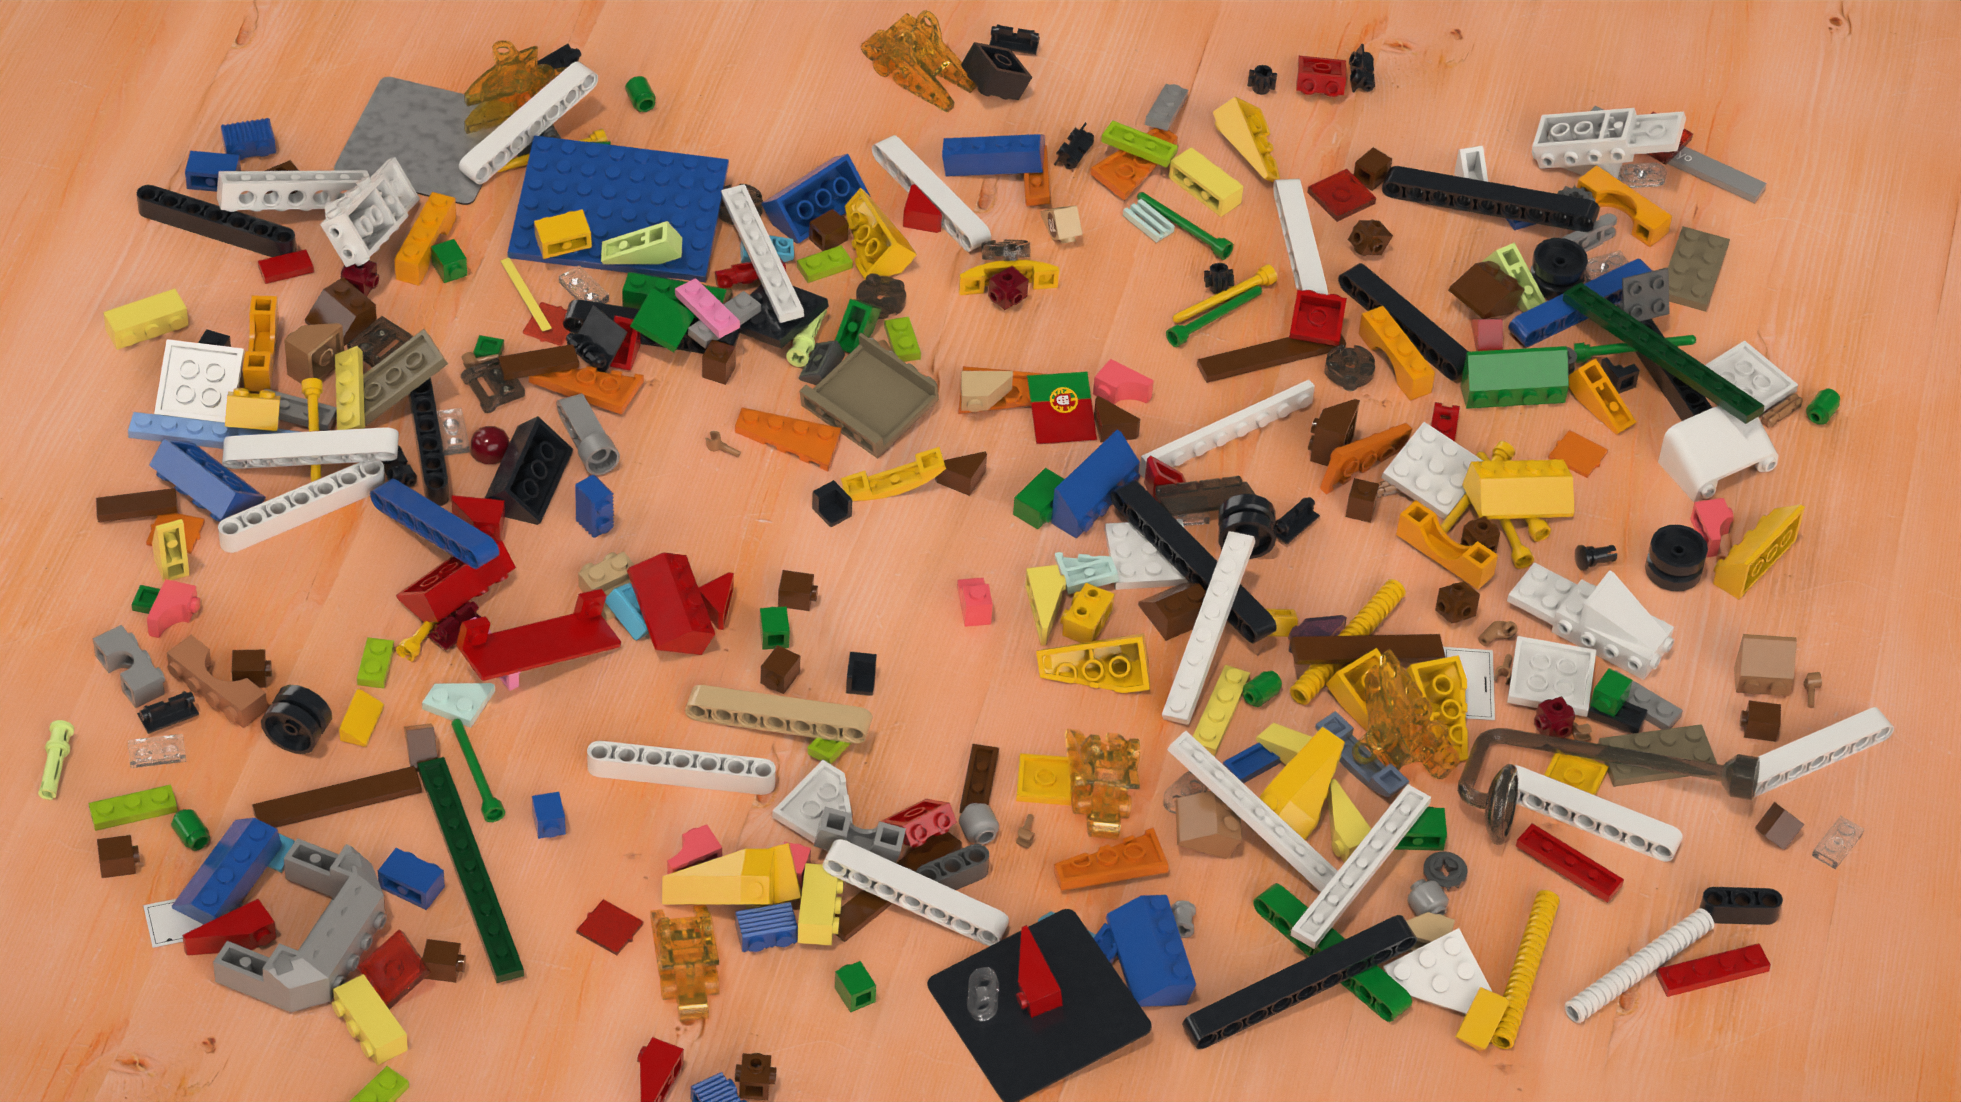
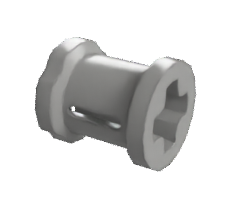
M1177 901L1172 904L1171 909L1181 938H1187L1194 934L1192 917L1196 914V907L1189 901Z

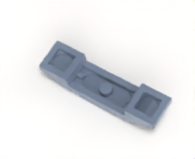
M1336 711L1316 724L1315 728L1317 731L1323 726L1345 742L1339 761L1350 773L1370 789L1383 796L1391 797L1409 784L1410 781L1392 764L1385 766L1352 735L1354 728Z

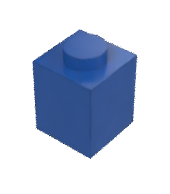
M553 792L532 796V814L538 839L565 835V815L560 793Z

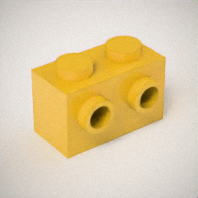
M583 209L569 211L553 217H544L534 221L535 237L543 259L592 248L591 231Z
M234 388L233 392L228 391L225 427L277 431L281 396H276L275 392L262 390L259 394L249 393V390L244 388Z
M1085 583L1080 592H1075L1071 608L1069 610L1065 609L1060 620V623L1063 624L1062 636L1080 643L1095 641L1113 611L1115 594Z

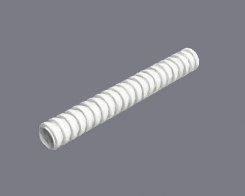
M1699 908L1684 918L1676 926L1660 935L1658 939L1653 940L1652 943H1649L1639 952H1636L1633 956L1622 962L1621 965L1612 969L1608 974H1605L1602 978L1591 984L1590 987H1587L1577 996L1565 1003V1011L1568 1017L1576 1023L1583 1022L1591 1014L1607 1005L1609 1001L1614 1000L1622 992L1632 987L1634 983L1636 984L1640 979L1645 978L1646 975L1659 968V966L1670 960L1671 957H1674L1708 931H1711L1714 928L1712 916L1706 910Z

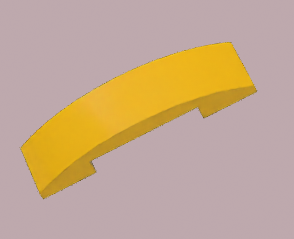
M1002 260L985 263L960 274L959 295L984 294V286H989L990 278L1010 266L1015 267L1029 279L1028 283H1032L1033 290L1058 288L1059 267L1032 260Z
M940 446L915 454V462L871 476H867L864 470L841 478L843 489L852 498V501L883 499L915 489L932 480L946 469Z

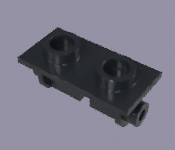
M997 24V26H992L991 28L992 36L989 45L1036 55L1040 37L1039 33H1035V30L1018 28L1017 33H1013V27Z
M566 44L530 66L541 86H544L555 79L572 63L579 61L581 52L578 48L573 49L569 44Z
M1361 44L1356 52H1352L1349 58L1351 68L1350 81L1353 93L1358 87L1367 92L1372 91L1375 87V77L1373 74L1374 58L1369 52H1364V44Z
M1086 122L1080 129L1075 127L1067 137L1070 143L1064 142L1056 152L1059 158L1054 163L1055 166L1061 161L1067 169L1076 168L1084 154L1093 145L1094 135L1084 130V127L1087 125Z
M398 445V455L395 460L381 461L384 465V472L388 480L396 479L402 484L411 487L416 484L417 475L410 465H406L408 460L401 446Z
M1311 497L1301 499L1291 510L1276 520V538L1286 545L1320 517L1314 511L1315 501Z
M183 691L182 694L168 698L166 703L160 701L150 706H144V709L140 710L137 715L149 734L199 715V712L193 704L195 699L192 692L186 693V691Z

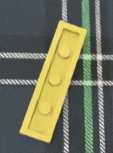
M358 346L335 354L337 430L365 429L363 351Z
M1228 665L1224 666L1193 734V737L1213 756L1216 755L1243 695V686L1250 679V672Z

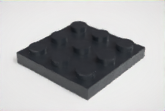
M761 284L750 294L752 298L761 304V312L741 324L739 333L782 349L829 307L828 299L793 286L803 307L804 317L780 323Z

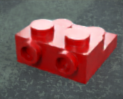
M1299 55L1296 91H1301V93L1308 95L1324 93L1329 97L1344 95L1346 60Z
M1297 290L1289 338L1339 346L1347 298L1337 294H1320L1313 290Z
M924 799L880 821L906 828L903 845L911 846V848L923 845L928 837L932 835L939 836L947 833L950 830L949 828L957 823L949 802Z

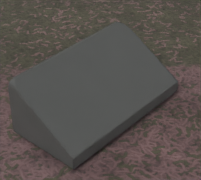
M837 340L816 343L814 350L809 356L808 363L804 366L799 376L800 381L817 385L842 362L845 352Z

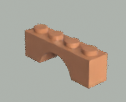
M188 636L167 652V668L170 674L184 681L192 692H198L206 699L210 706L221 710L229 721L236 722L244 728L267 711L266 692L248 678L239 681H223L209 673L211 668L210 649L194 636Z

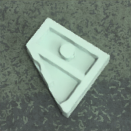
M1061 552L1055 553V560L1060 574L1065 576L1068 594L1075 593L1076 591L1080 592L1085 583L1099 587L1119 582L1118 572L1111 556L1099 555L1094 557L1087 554H1079L1078 558H1067Z
M434 684L422 702V709L451 721L460 719L464 726L471 728L494 694L495 684Z

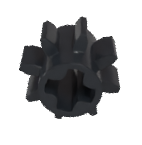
M1259 65L1255 70H1249L1247 86L1252 87L1253 91L1257 94H1267L1270 89L1275 90L1277 73H1272L1271 67L1267 65Z
M1224 263L1212 264L1210 271H1204L1205 287H1210V291L1216 294L1224 290L1227 291L1229 286H1234L1233 269H1228V266Z

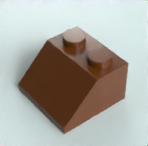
M1486 261L1475 263L1450 286L1448 291L1482 319L1512 314L1525 289L1518 284L1514 277L1504 273L1497 263Z
M342 277L323 289L306 316L305 323L307 325L341 324L345 346L377 326L376 304Z
M1353 399L1322 410L1319 419H1314L1311 427V433H1314V435L1311 436L1308 450L1312 451L1311 462L1328 466L1334 449L1352 442L1360 400Z
M1182 583L1139 601L1138 606L1165 641L1193 630L1206 591L1199 583Z

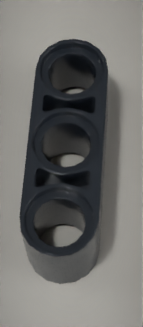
M1709 887L1703 892L1699 908L1706 910L1712 916L1714 923L1770 925L1778 919L1783 897L1777 890L1770 888Z

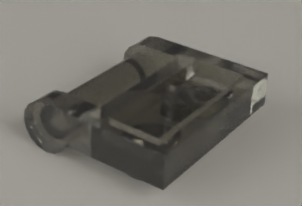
M381 316L347 343V348L350 349L358 346L363 351V361L373 368L410 340L413 335ZM394 340L400 341L381 357L377 356L379 352Z
M498 357L468 368L461 374V379L466 385L470 386L481 402L480 407L485 413H491L498 406L525 396V389L518 379L504 381L498 364ZM483 376L494 395L488 396L477 378Z

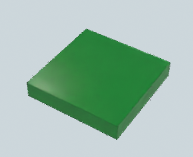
M652 288L630 327L674 353L695 315L689 309Z

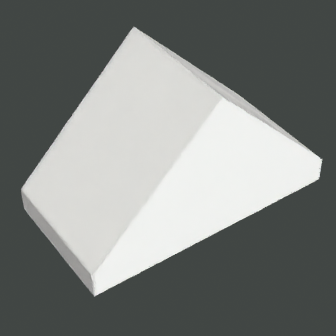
M1483 146L1458 149L1455 176L1488 182Z

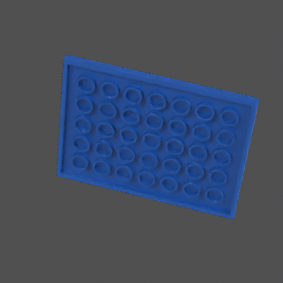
M534 135L508 247V258L624 273L636 272L689 281L696 278L699 282L706 283L722 203L721 190H724L729 159ZM583 209L591 231L592 248L543 259L535 237L534 221L544 217H553L569 211ZM668 221L682 237L681 258L662 264H603L601 262L602 241Z

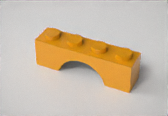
M1596 165L1578 179L1577 188L1585 187L1586 192H1592V196L1599 207H1612L1625 212L1633 222L1631 235L1647 246H1653L1669 233L1672 215Z
M435 192L431 193L395 257L396 280L420 286L429 269L431 246L435 244L440 234L448 235L456 221V200L454 197Z
M251 295L248 351H245L243 363L244 389L249 391L271 390L279 321L277 296Z
M1381 306L1362 313L1359 336L1371 351L1377 348L1385 351L1393 364L1397 385L1411 401L1432 393L1435 371L1385 307Z
M1417 500L1400 513L1396 535L1478 590L1494 576L1498 554L1478 541L1471 546L1456 543L1443 531L1436 513Z

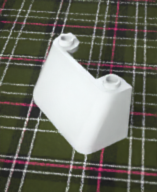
M1716 406L1669 428L1663 439L1658 463L1693 502H1698L1702 499H1708L1715 494L1718 480L1755 464V468L1759 472L1773 470L1778 463V453L1759 417L1745 424L1720 406Z

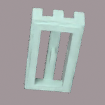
M1142 199L1138 200L1137 205L1135 203L1130 205V209H1123V216L1156 243L1174 232L1175 225Z

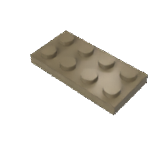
M1682 226L1668 266L1669 302L1706 312L1730 239Z
M425 329L363 374L365 426L377 419L381 414L448 364Z
M1702 724L1599 738L1598 742L1605 765L1609 766L1608 774L1613 787L1716 773L1718 769V764Z

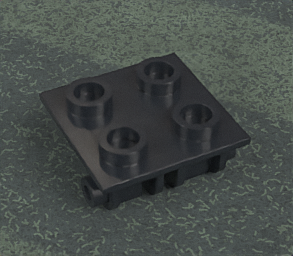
M593 305L579 333H569L566 336L567 345L573 344L576 354L592 367H596L598 372L606 373L628 332Z

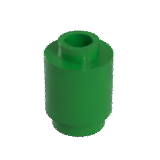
M633 77L626 83L625 90L635 109H638L640 112H647L655 106V94L645 77Z
M1829 388L1819 391L1806 408L1808 418L1813 423L1819 425L1826 424L1840 406L1839 394Z
M1274 671L1261 672L1243 686L1245 701L1255 707L1262 706L1279 693L1282 687L1281 678Z
M183 809L174 815L171 827L187 848L197 851L208 844L210 841L209 830L194 810Z

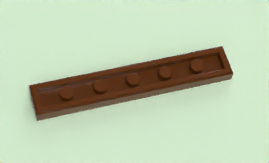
M1342 334L1339 346L1287 337L1198 359L1197 366L1206 383L1346 349V341Z
M1440 634L1292 637L1290 640L1295 665L1351 664L1375 648L1378 649L1387 663L1426 662L1446 658Z
M415 766L252 804L256 819L276 828L422 793V787Z
M950 832L939 836L932 835L928 837L926 843L914 848L896 864L916 872L920 866L960 850L962 842ZM862 890L841 907V914H835V917H839V932L835 935L846 942L893 903Z

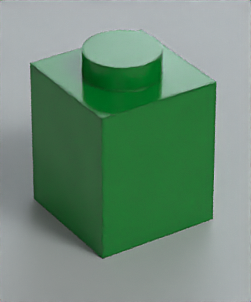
M455 239L431 246L432 265L444 283L467 276V258Z
M787 606L760 608L759 625L762 650L775 649L777 645L789 648L790 630Z
M1609 668L1595 686L1590 706L1614 717L1629 697L1633 680Z
M861 961L844 965L835 971L834 988L850 1013L876 1002V984Z

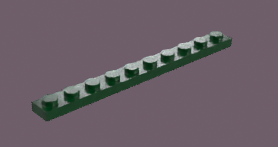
M1579 283L1563 293L1564 302L1743 423L1747 424L1764 413L1765 405L1583 283Z
M444 757L417 763L419 775L496 983L523 977L524 969L446 760Z

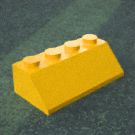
M1563 459L1471 461L1462 486L1479 518L1486 516L1488 519L1573 517V476Z
M1800 504L1774 508L1767 516L1763 515L1758 521L1756 528L1753 531L1751 529L1748 530L1739 545L1735 544L1729 551L1728 556L1724 560L1720 559L1713 570L1715 572L1713 584L1739 600L1796 541L1805 506Z

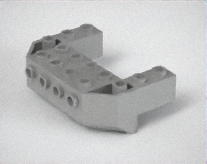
M296 839L284 857L285 878L332 897L331 902L298 951L279 943L269 958L227 941L213 961L215 982L289 1012L331 1002L334 997L333 989L346 982V977L350 971H355L361 954L364 950L367 951L370 948L376 931L381 930L387 920L384 908V895L372 864L352 846L347 844L340 854H336L301 839Z

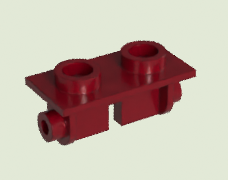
M474 601L466 602L461 609L455 612L454 616H450L441 624L435 625L434 630L427 637L447 651L457 643L462 622L474 617H481L477 614L479 610L478 605Z

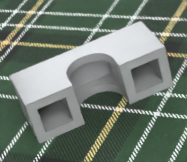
M120 625L93 638L95 656L108 673L119 668H128V670L120 673L121 687L123 693L135 708L164 695V674L159 667L155 668L152 665L147 651H142L138 647V642L133 633H128Z
M825 806L814 842L815 847L829 850L835 840L842 839L894 863L897 862L906 828L879 821L874 829H861L851 823V813Z

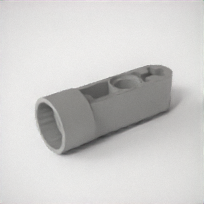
M581 393L557 400L556 404L560 419L576 445L578 455L587 471L593 475H603L613 470L619 462L620 454L611 438L603 430L585 396Z

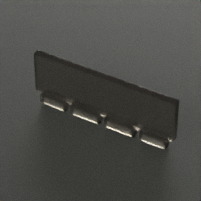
M1240 476L1223 477L1221 480L1220 478L1200 480L1199 483L1197 481L1177 483L1176 486L1175 484L1159 485L1155 488V498L1172 516L1219 510V507L1225 500L1232 496L1255 493L1247 481L1242 482L1243 480Z

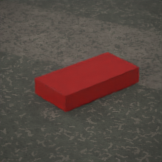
M306 249L258 261V268L265 284L314 273V266Z

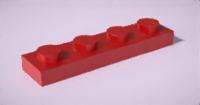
M1533 823L1517 839V848L1607 903L1623 886V878Z
M1758 943L1658 968L1656 977L1666 996L1670 997L1769 972L1771 964Z

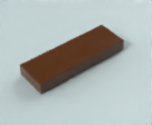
M570 344L499 356L498 364L505 381L579 368V359L574 345Z
M176 488L96 498L98 522L178 513Z
M972 744L959 813H962L972 803L989 805L999 755L998 747Z

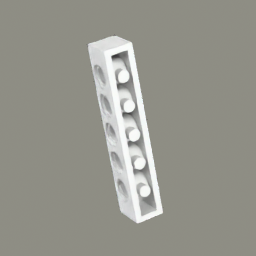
M367 170L219 171L217 200L220 209L229 212L237 210L258 212L274 209L277 211H286L287 209H300L302 211L325 209L326 204L346 196L349 190L357 186L356 182L369 176Z

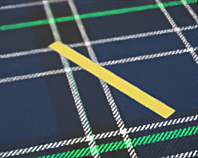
M511 259L500 260L542 332L552 329Z

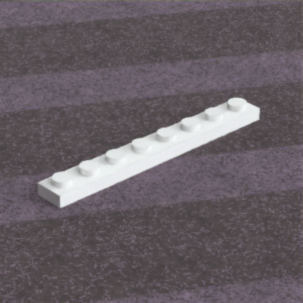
M745 184L721 190L725 206L779 322L782 323L804 317L803 307Z
M1306 380L1142 455L1139 474L1145 479L1146 462L1150 455L1171 467L1179 466L1191 458L1201 456L1215 447L1223 446L1227 442L1237 437H1242L1259 427H1264L1276 419L1284 418L1300 408H1306L1313 401L1315 385L1310 380Z
M1228 532L1162 712L1164 720L1186 725L1190 723L1255 544L1254 536Z
M1184 731L1167 750L1299 873L1322 892L1338 871L1187 731Z
M1407 784L1291 930L1292 937L1313 949L1317 947L1429 806L1431 796Z

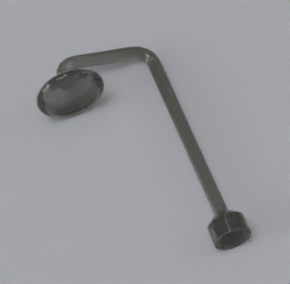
M1495 728L1481 733L1476 738L1458 781L1457 791L1461 799L1468 805L1485 809L1484 818L1488 835L1494 844L1502 845L1509 836L1514 819L1519 776L1516 766L1507 764L1494 776L1488 793L1479 792L1474 789L1488 750L1493 745L1507 744L1721 781L1722 786L1730 797L1751 801L1754 799L1757 788L1760 758L1737 754L1724 765L1508 728Z

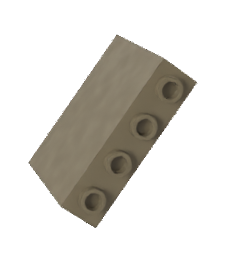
M860 333V345L813 389L805 385L799 392L801 405L828 425L841 428V434L878 459L939 400L938 385L931 377H925L919 373L912 364H906L900 360L893 351H887L881 347L874 338H868Z

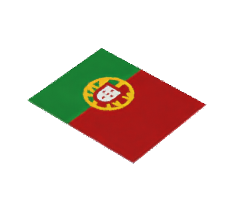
M1088 372L1027 375L1036 444L1097 440Z

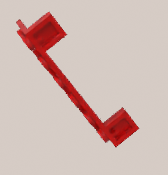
M602 589L578 594L573 614L488 634L491 623L486 616L463 621L456 646L482 681L619 648L621 641L601 615L607 595Z

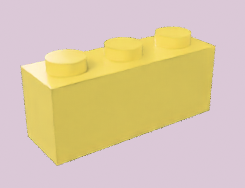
M1192 147L1171 160L1169 179L1218 216L1222 217L1241 204L1243 185Z
M176 289L103 312L105 330L117 350L189 326L187 308Z
M805 864L798 921V943L832 945L833 934H838L839 917H835V914H841L842 897H837V894H843L844 881L827 873L823 868V864Z
M364 974L333 989V1010L339 1018L343 1017L345 1019L350 1035L353 1038L357 1036L361 1049L367 1058L372 1057L378 1066L408 1051L406 1032Z

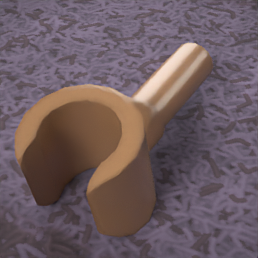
M467 352L462 355V360L466 370L474 372L483 363L497 361L499 355L495 354L476 358L474 353Z
M718 431L710 432L711 439L705 438L707 448L710 451L722 450L736 457H739L741 454L740 451L722 442Z
M1510 654L1505 656L1503 666H1499L1495 670L1494 681H1497L1498 676L1503 675L1506 677L1505 684H1509L1511 678L1509 666L1512 659Z
M1820 672L1808 673L1804 681V687L1808 692L1809 708L1814 707L1815 688H1821L1822 686Z
M1573 722L1572 732L1575 741L1590 740L1591 737L1588 733L1592 732L1591 726L1589 724L1578 726L1577 723Z
M1028 814L1023 828H1019L1016 840L1017 844L1026 848L1032 845L1035 838V833L1030 831L1034 819L1032 814Z

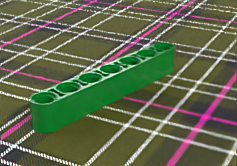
M1275 883L1253 900L1257 913L1309 957L1345 940L1333 928L1329 930L1315 949L1292 937V928L1308 907L1280 884ZM1377 965L1341 982L1351 993L1388 1022H1392L1413 1004L1409 992Z

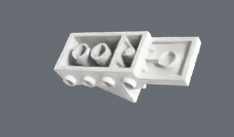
M1635 108L1542 115L1532 146V156L1537 160L1539 169L1561 167L1584 175L1597 165L1618 179L1622 164L1633 162L1635 154L1677 151L1686 121L1685 113L1683 111L1637 115Z
M396 157L387 160L371 177L366 176L356 182L357 186L349 190L346 196L325 205L326 219L320 225L346 267L353 264L360 266L370 260V256L380 249V246L390 238L389 236L400 228L399 226L409 216L408 211L420 200Z
M1534 562L1508 595L1507 602L1552 624V633L1579 647L1595 649L1596 656L1642 680H1645L1652 669L1655 670L1664 653H1668L1674 643L1672 638L1674 627L1650 615L1616 574L1610 570L1598 586L1582 579L1578 584H1575Z

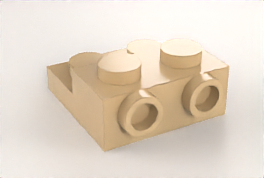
M625 552L619 554L609 553L602 562L596 565L588 563L582 567L578 573L579 588L583 593L602 589L608 596L615 588L631 583L627 570L634 563ZM604 603L601 614L607 621L616 617L608 605Z

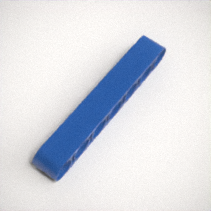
M1635 259L1584 285L1614 305H1617L1623 300L1622 278L1653 270L1641 259ZM1563 294L1516 316L1509 323L1508 330L1525 347H1529L1588 319V317L1564 302Z
M391 479L370 491L371 501L379 511L474 569L480 568L500 554L496 542L489 535L396 479Z

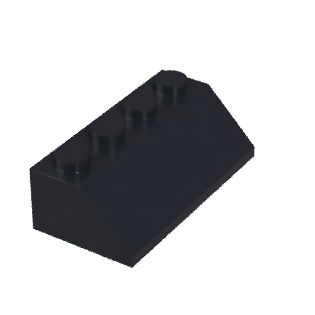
M539 416L518 425L485 499L504 500L506 518L535 525L540 524L573 452V448Z

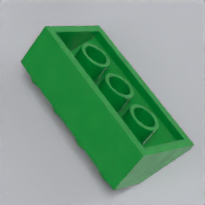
M628 272L622 289V306L640 309L649 292L654 288L687 308L675 296V288L687 283V281ZM702 284L722 304L730 300L732 289Z
M1567 347L1467 352L1460 386L1466 409L1565 403L1569 387Z

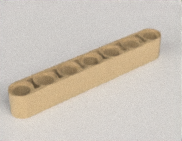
M707 685L694 686L685 707L686 715L696 721L855 744L863 743L866 740L873 718L867 709L856 706Z

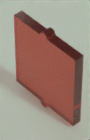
M541 302L539 308L552 329L542 332L532 316L524 328L523 334L540 339V342L546 341L562 346L571 328L565 329L563 326L567 310L563 309L562 306L557 307Z
M603 899L592 912L587 913V918L577 928L576 933L617 956L628 942H633V936L644 925V921Z

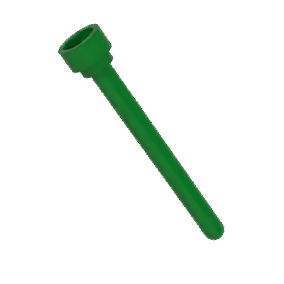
M1138 193V200H1144L1163 217L1211 246L1214 255L1220 259L1225 260L1232 253L1234 244L1228 239L1213 237L1146 193Z
M1255 286L1185 326L1175 325L1166 331L1167 340L1173 347L1184 344L1187 338H1189V334L1261 295L1262 288Z
M1694 335L1665 338L1677 347L1696 343ZM1585 342L1574 343V351L1577 354L1576 363H1585L1587 360L1592 359L1593 356L1637 351L1626 343L1590 347V344L1585 345Z
M454 719L451 723L483 800L481 807L483 817L487 822L499 821L505 815L503 804L492 795L462 721Z

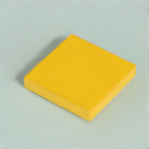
M1558 746L1544 776L1596 796L1609 766Z
M1020 753L1016 801L1071 806L1074 757Z
M790 843L766 848L775 849L774 904L800 899L802 894ZM746 905V909L768 905Z

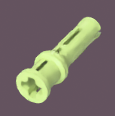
M827 309L794 337L793 347L788 350L786 355L788 362L793 366L803 367L808 363L809 353L815 348L814 338L827 313Z
M56 720L50 724L51 736L45 746L47 760L38 792L39 796L43 799L52 800L57 795L63 760L70 752L69 740L74 734L75 729L67 721Z

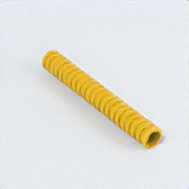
M1388 579L1338 636L1370 635L1406 595L1404 586L1397 580ZM1312 664L1290 688V695L1299 704L1307 705L1343 664Z
M1541 890L1536 893L1503 997L1510 1000L1490 1040L1498 1048L1510 1049L1514 1046L1521 1019L1523 1018L1549 932L1551 931L1560 903L1559 896L1552 891Z

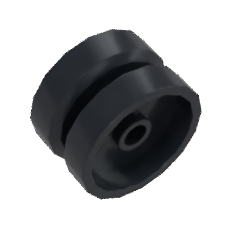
M1566 238L1546 239L1537 245L1533 254L1530 272L1544 298L1551 300L1577 284L1584 283V274L1588 264L1587 254L1583 247Z
M1241 494L1225 500L1219 507L1218 543L1221 549H1223L1228 532L1231 531L1254 536L1255 544L1249 559L1262 557L1269 553L1276 542V511L1273 504L1266 498L1255 494Z
M1667 525L1659 528L1653 534L1650 542L1649 553L1645 563L1647 576L1654 584L1666 590L1685 591L1693 588L1699 583L1708 552L1706 540L1699 532L1684 525Z
M286 685L280 689L272 705L269 706L262 717L261 728L265 735L280 748L295 754H306L312 752L321 738V734L324 733L331 722L332 711L327 702L312 690L299 685Z

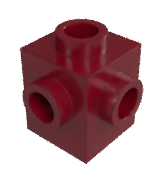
M370 260L360 266L353 264L346 267L344 265L340 276L341 278L344 277L366 297L372 288L375 289L380 278L379 274H377V263Z
M1010 266L990 278L988 297H990L993 303L1006 310L1013 305L1019 304L1027 297L1029 279L1015 267Z
M1562 696L1555 699H1547L1538 704L1534 725L1548 744L1571 735L1575 712Z

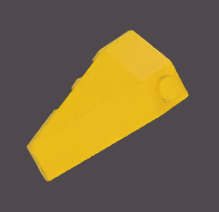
M1234 97L1213 111L1216 119V128L1234 145L1264 179L1273 183L1274 180H1280L1277 162L1270 155V152L1274 149L1273 144L1267 141L1270 131L1261 108Z
M860 188L845 205L849 229L852 230L854 240L851 241L852 247L856 249L857 253L855 264L867 281L899 274L912 262L917 254L870 196Z
M1144 633L1036 651L1040 678L1081 684L1120 693L1150 690L1149 663Z
M1375 648L1337 671L1326 683V686L1339 704L1398 762L1417 750L1419 746L1410 720L1405 716L1401 704L1403 701L1401 694L1397 693L1393 681L1395 678L1393 671L1378 649Z
M1459 655L1411 664L1400 678L1407 699L1441 765L1466 761L1468 759V729L1466 728V713L1468 711L1465 699L1467 678Z
M1323 726L1271 781L1259 797L1305 841L1319 822L1320 811L1324 799L1327 798L1328 787L1332 775L1336 771L1345 744L1342 739Z
M746 848L662 876V905H774L775 849Z

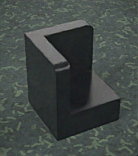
M1607 357L1602 359L1601 367L1618 394L1636 388L1640 370L1635 364L1622 367V365L1614 366Z
M833 480L813 491L812 509L830 527H833L852 517V498Z
M850 652L846 681L847 694L873 695L877 654Z

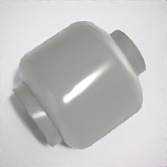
M983 803L969 804L959 817V824L969 842L984 845L996 837L999 823L989 805Z
M1421 879L1410 887L1412 891L1408 895L1407 901L1416 916L1427 912L1444 915L1447 912L1446 907L1449 899L1438 882Z

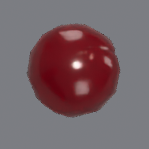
M496 426L481 427L474 432L471 438V456L476 461L484 464H497L502 461L509 446L510 438L503 429Z

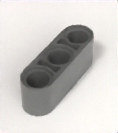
M972 844L920 866L916 873L949 888L958 890L986 877L988 874L989 851L981 844Z

